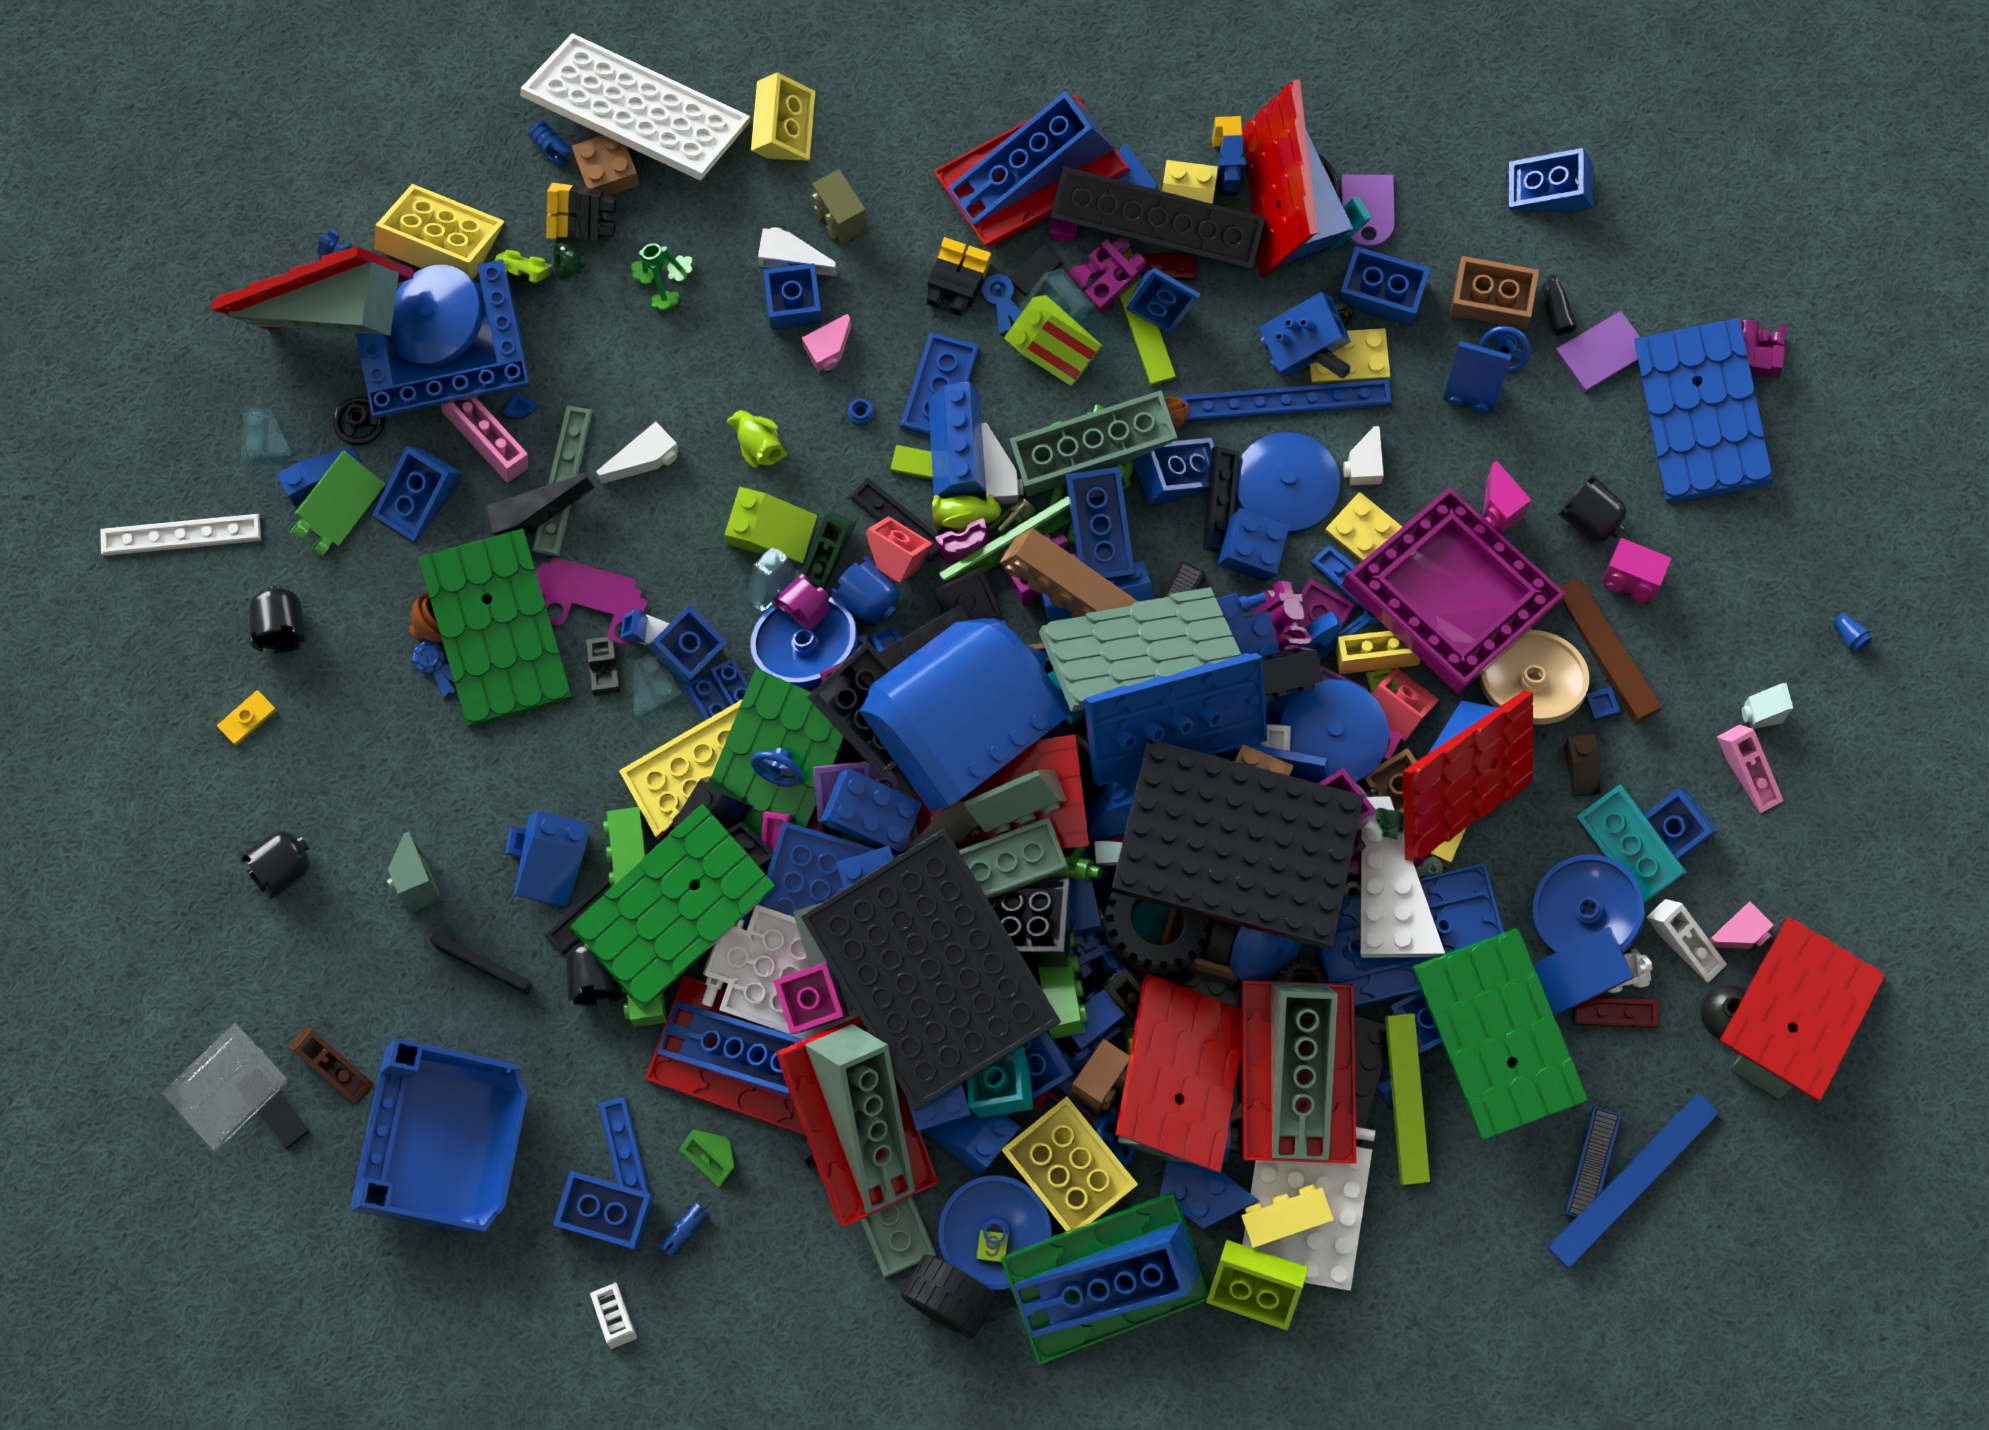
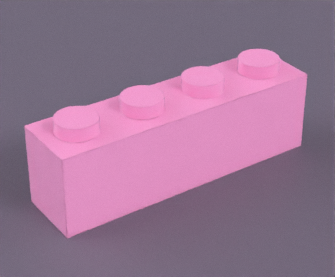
M476 397L441 404L443 414L507 484L528 470V453Z

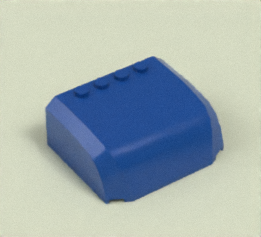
M986 618L961 621L951 625L874 682L868 691L863 707L859 710L931 813L949 807L966 796L1072 713L1067 701L1022 640L1006 625Z
M398 1038L390 1042L386 1046L381 1061L352 1195L351 1211L445 1230L486 1232L493 1220L505 1207L528 1096L519 1070L521 1069L520 1065Z

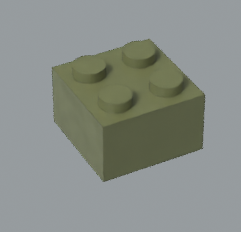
M840 169L812 183L813 194L811 198L815 204L813 210L819 220L824 218L828 224L826 230L832 240L837 238L842 245L867 231L866 210Z

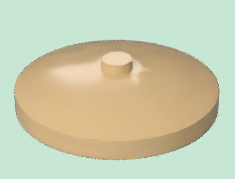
M1530 630L1480 675V684L1487 700L1492 706L1497 708L1523 691L1533 692V724L1542 725L1561 721L1578 710L1587 694L1589 671L1580 652L1568 641L1549 632Z

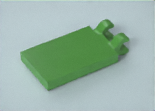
M342 451L295 512L300 517V520L291 529L290 534L296 539H303L309 529H311L319 538L310 550L318 556H323L331 543L335 546L341 544L386 484L346 451Z

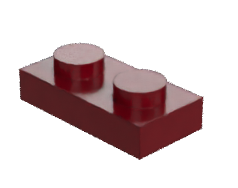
M1144 253V259L1147 263V266L1144 268V275L1153 268H1156L1175 280H1196V254Z

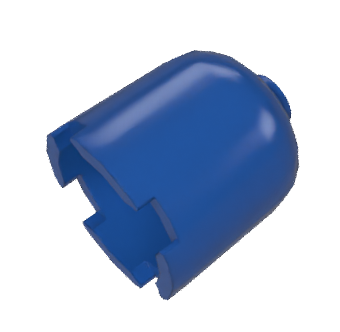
M864 556L862 558L864 563L859 566L855 562L839 578L837 582L841 586L838 590L832 589L831 595L864 623L873 624L882 619L887 621L897 611L894 606L899 598L898 587L883 572L877 569L876 563L869 556Z

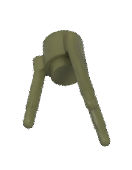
M1020 498L1015 505H1011L1006 512L987 526L988 532L1001 522L1003 524L998 528L1000 532L1011 523L1019 526L1032 518L1036 510L1028 501Z

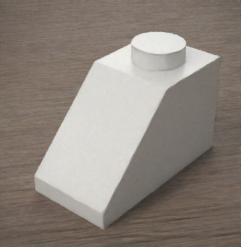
M1374 426L1350 451L1348 461L1343 463L1344 478L1349 477V485L1382 483L1384 475L1379 426Z

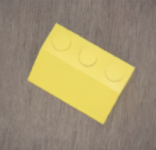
M778 72L757 81L751 151L768 159L809 161L815 91Z

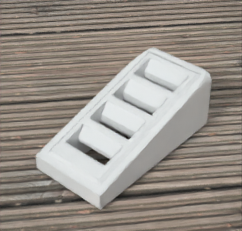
M617 1283L590 1293L606 1343L611 1349L637 1339ZM611 1295H614L616 1298L603 1305L600 1304L598 1299L601 1296H604L601 1298L604 1299ZM615 1306L619 1307V1310L604 1315L603 1311ZM622 1317L623 1321L608 1326L607 1322ZM626 1328V1329L621 1330V1331H619V1332H617V1333L611 1334V1333H613V1332H615V1331H618V1330H620V1329Z

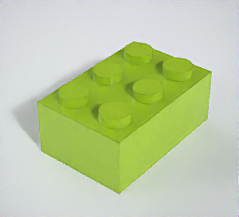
M1226 1240L1206 1303L1288 1331L1304 1285L1308 1267Z

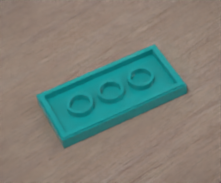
M1619 784L1576 816L1603 854L1619 862L1632 873L1640 886L1644 903L1687 873L1622 784Z

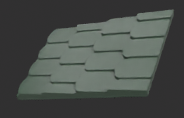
M1211 587L1172 593L1169 597L1135 602L1132 606L1086 613L1085 616L1051 621L1047 625H1043L1039 634L1070 711L1086 709L1084 698L1123 685L1129 687L1159 676L1167 677L1209 662L1215 664L1241 655Z

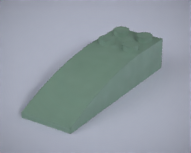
M1162 390L1010 438L1028 497L1066 485L1065 474L1117 467L1120 464L1132 461L1178 440Z

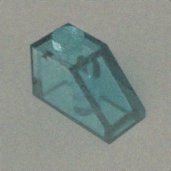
M772 546L753 565L746 600L763 613L773 604L772 600L800 575L788 556Z

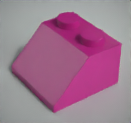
M1495 461L1486 480L1483 517L1502 535L1525 517L1531 499L1505 469Z

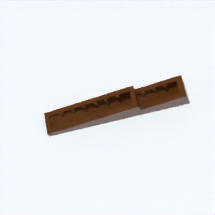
M1580 578L1559 587L1566 593L1562 603L1606 680L1611 682L1634 725L1658 714L1662 708L1661 704Z

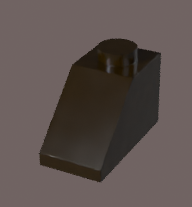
M1595 734L1568 737L1564 744V751L1573 797L1600 794V757Z

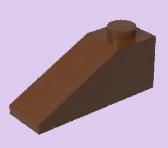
M307 1025L288 1045L294 1053L353 1104H356L373 1085L365 1075Z

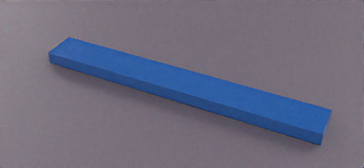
M1389 379L1180 396L1183 402L1188 403L1189 413L1185 422L1392 405Z
M1697 1093L1546 1249L1566 1269L1570 1268L1719 1112L1700 1093Z

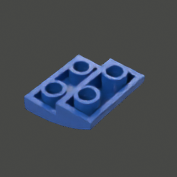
M733 658L711 668L708 674L686 683L684 689L702 720L706 721L742 700L749 684Z

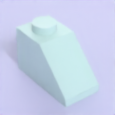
M1787 683L1779 684L1752 695L1746 700L1742 707V716L1745 722H1749L1751 729L1782 724L1793 710Z

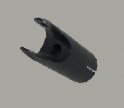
M1550 274L1547 277L1549 290L1546 289L1547 284L1545 282L1542 285V291L1553 333L1556 336L1571 333L1577 326L1567 295L1561 286L1559 277L1555 274Z

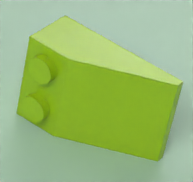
M739 487L724 534L726 544L803 564L818 515L766 493Z

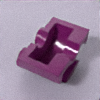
M984 518L967 524L966 531L961 534H956L951 530L935 537L941 556L951 566L991 542Z
M803 574L794 579L772 600L776 608L785 614L789 613L799 625L809 632L832 611L827 603L830 597L821 587L817 589L813 587L809 579Z

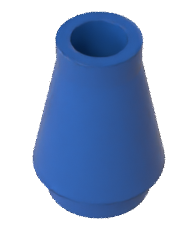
M1842 613L1833 621V624L1837 627L1850 650L1853 649L1857 653L1871 643L1873 638L1869 635L1870 631L1854 621L1846 613Z

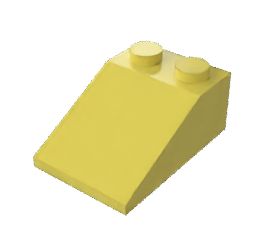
M1167 160L1162 191L1213 204L1218 167Z

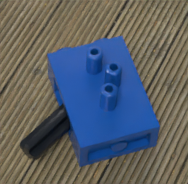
M1320 292L1259 327L1263 335L1260 337L1262 344L1270 351L1272 355L1270 362L1277 373L1290 376L1315 362H1318L1340 378H1345L1350 373L1351 366L1333 354L1334 351L1351 343V340L1331 296Z

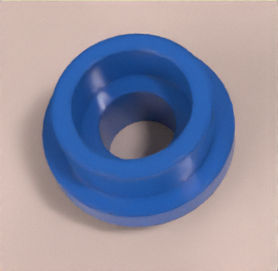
M857 399L850 403L848 417L853 423L863 425L873 418L874 409L869 401ZM864 409L866 413L863 416H858L856 411Z

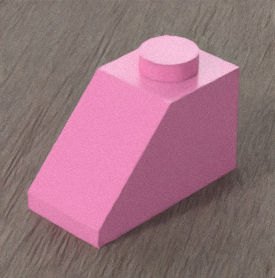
M848 314L802 337L803 348L818 372L823 369L825 371L832 370L838 365V361L841 360L851 330Z
M1748 902L1709 941L1717 948L1750 949L1755 943L1760 947L1771 936L1768 931L1772 928L1773 924L1751 902Z

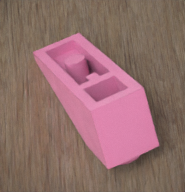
M1738 725L1717 736L1726 760L1759 813L1784 801L1754 729Z

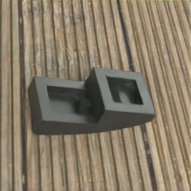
M608 637L586 640L593 696L620 692L614 641L609 640Z

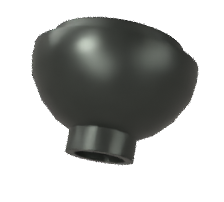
M1724 985L1714 988L1706 995L1701 1005V1019L1706 1029L1712 1035L1721 1038L1734 1014L1729 1012L1728 1005L1733 1004L1738 1007L1746 993L1744 989L1734 985Z

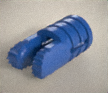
M543 120L536 123L528 133L529 138L533 140L556 167L562 169L566 164V159L562 156H570L572 150L546 121Z

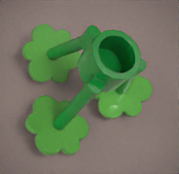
M656 243L648 244L639 252L642 259L641 262L637 261L631 265L632 277L634 280H640L645 285L651 283L652 279H655L660 294L654 295L651 298V306L654 309L668 310L678 303L679 293L664 290L659 270L663 268L665 258L670 261L667 265V270L670 272L668 277L671 280L675 279L677 282H683L693 272L691 267L693 259L690 256L683 257L681 255L675 259L669 253L666 246L661 248Z

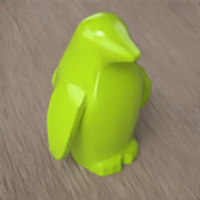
M743 410L737 411L732 417L728 418L727 422L737 431L742 456L751 466L758 468L760 464L772 465L787 456V452L778 439L776 432L778 426L772 420L753 416Z
M989 494L987 500H981L971 495H958L949 498L934 496L932 505L935 529L940 530L942 527H948L957 530L959 534L966 531L967 524L984 518L986 524H989L1001 514V507L995 501L992 494Z

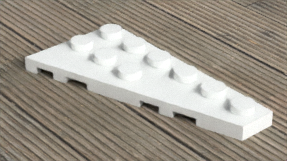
M1366 797L1377 812L1369 824L1362 828V840L1366 848L1362 850L1361 957H1438L1444 955L1445 952L1412 861L1405 860L1404 836L1390 797Z

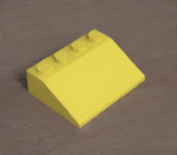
M412 184L376 224L374 249L422 269L433 265L453 266L474 279L478 274L477 265L484 263L504 221Z
M1065 1097L1002 1149L1007 1158L1066 1232L1102 1218L1138 1186L1137 1182L1068 1097Z

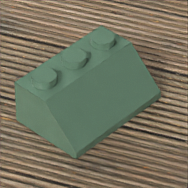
M1053 769L1036 770L967 800L964 804L985 833L995 832L996 835H1000L1010 831L1011 824L1019 821L1020 825L1035 820V814L1041 811L1048 814L1060 809L1059 804L1067 801L1056 771Z
M409 831L404 833L389 865L388 871L391 878L387 879L393 895L395 894L397 900L400 901L403 908L408 907L411 913L441 901L442 898L422 850Z

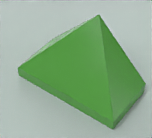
M693 1130L679 1149L718 1187L725 1182L734 1169L731 1143L724 1136Z

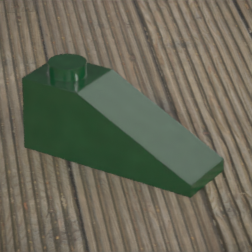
M835 512L824 516L801 573L809 579L811 585L816 589L818 587L825 589L857 524V522Z

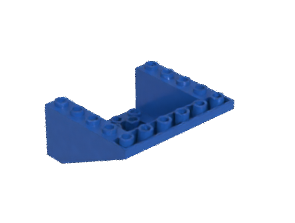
M503 260L477 265L481 281L477 285L481 291L484 304L482 324L469 348L458 358L447 364L436 367L415 365L395 351L388 335L356 333L371 413L374 419L530 386L511 279Z

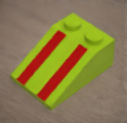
M1047 295L1033 297L1004 337L1022 355L1070 386L1078 380L1103 346Z

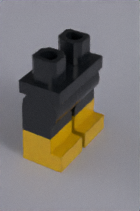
M552 183L547 190L548 215L546 238L569 237L598 242L600 237H613L616 232V221L603 219V212L615 213L617 197L604 195V189L596 188L595 190L587 187Z
M944 237L938 259L927 282V305L940 308L945 298L952 301L949 311L952 314L962 316L967 307H972L974 299L990 267L991 253L969 246L966 252V244Z

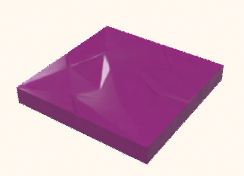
M1450 487L1350 571L1341 584L1458 695L1553 611L1566 595Z

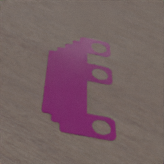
M553 557L550 563L542 562L540 568H536L535 571L542 594L547 595L544 601L546 609L552 603H559L563 607L561 617L557 619L549 618L550 623L562 625L567 618L572 603L613 614L614 617L607 633L608 639L625 645L632 643L630 641H622L621 638L616 637L614 629L617 624L622 623L623 615L636 609L641 610L643 613L645 611L648 601L640 598L641 590L635 589V579L558 557Z

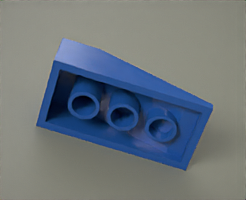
M1120 467L1065 474L1078 560L1104 578L1135 574Z

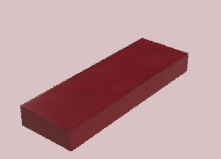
M1594 997L1574 1007V1025L1658 1028V999Z

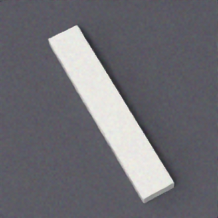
M260 514L101 529L102 556L262 541Z

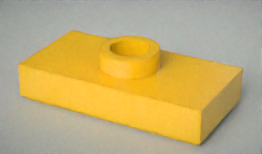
M257 690L222 720L217 727L237 746L277 710Z

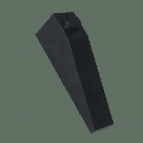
M582 473L487 505L492 534L497 536L524 529L525 536L595 488L594 482L586 473Z

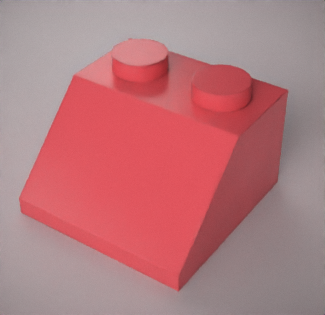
M889 516L868 528L866 532L877 569L883 572L891 581L899 583L921 568L933 544Z
M1395 668L1372 694L1382 706L1389 728L1402 734L1401 739L1404 741L1413 734L1439 701L1438 698L1398 668ZM1394 678L1398 686L1396 693L1389 690L1392 688L1391 682Z

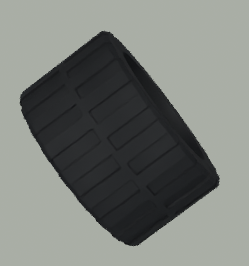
M924 1254L903 1289L901 1298L919 1312L960 1335L973 1339L993 1307L997 1295L982 1282L935 1256Z

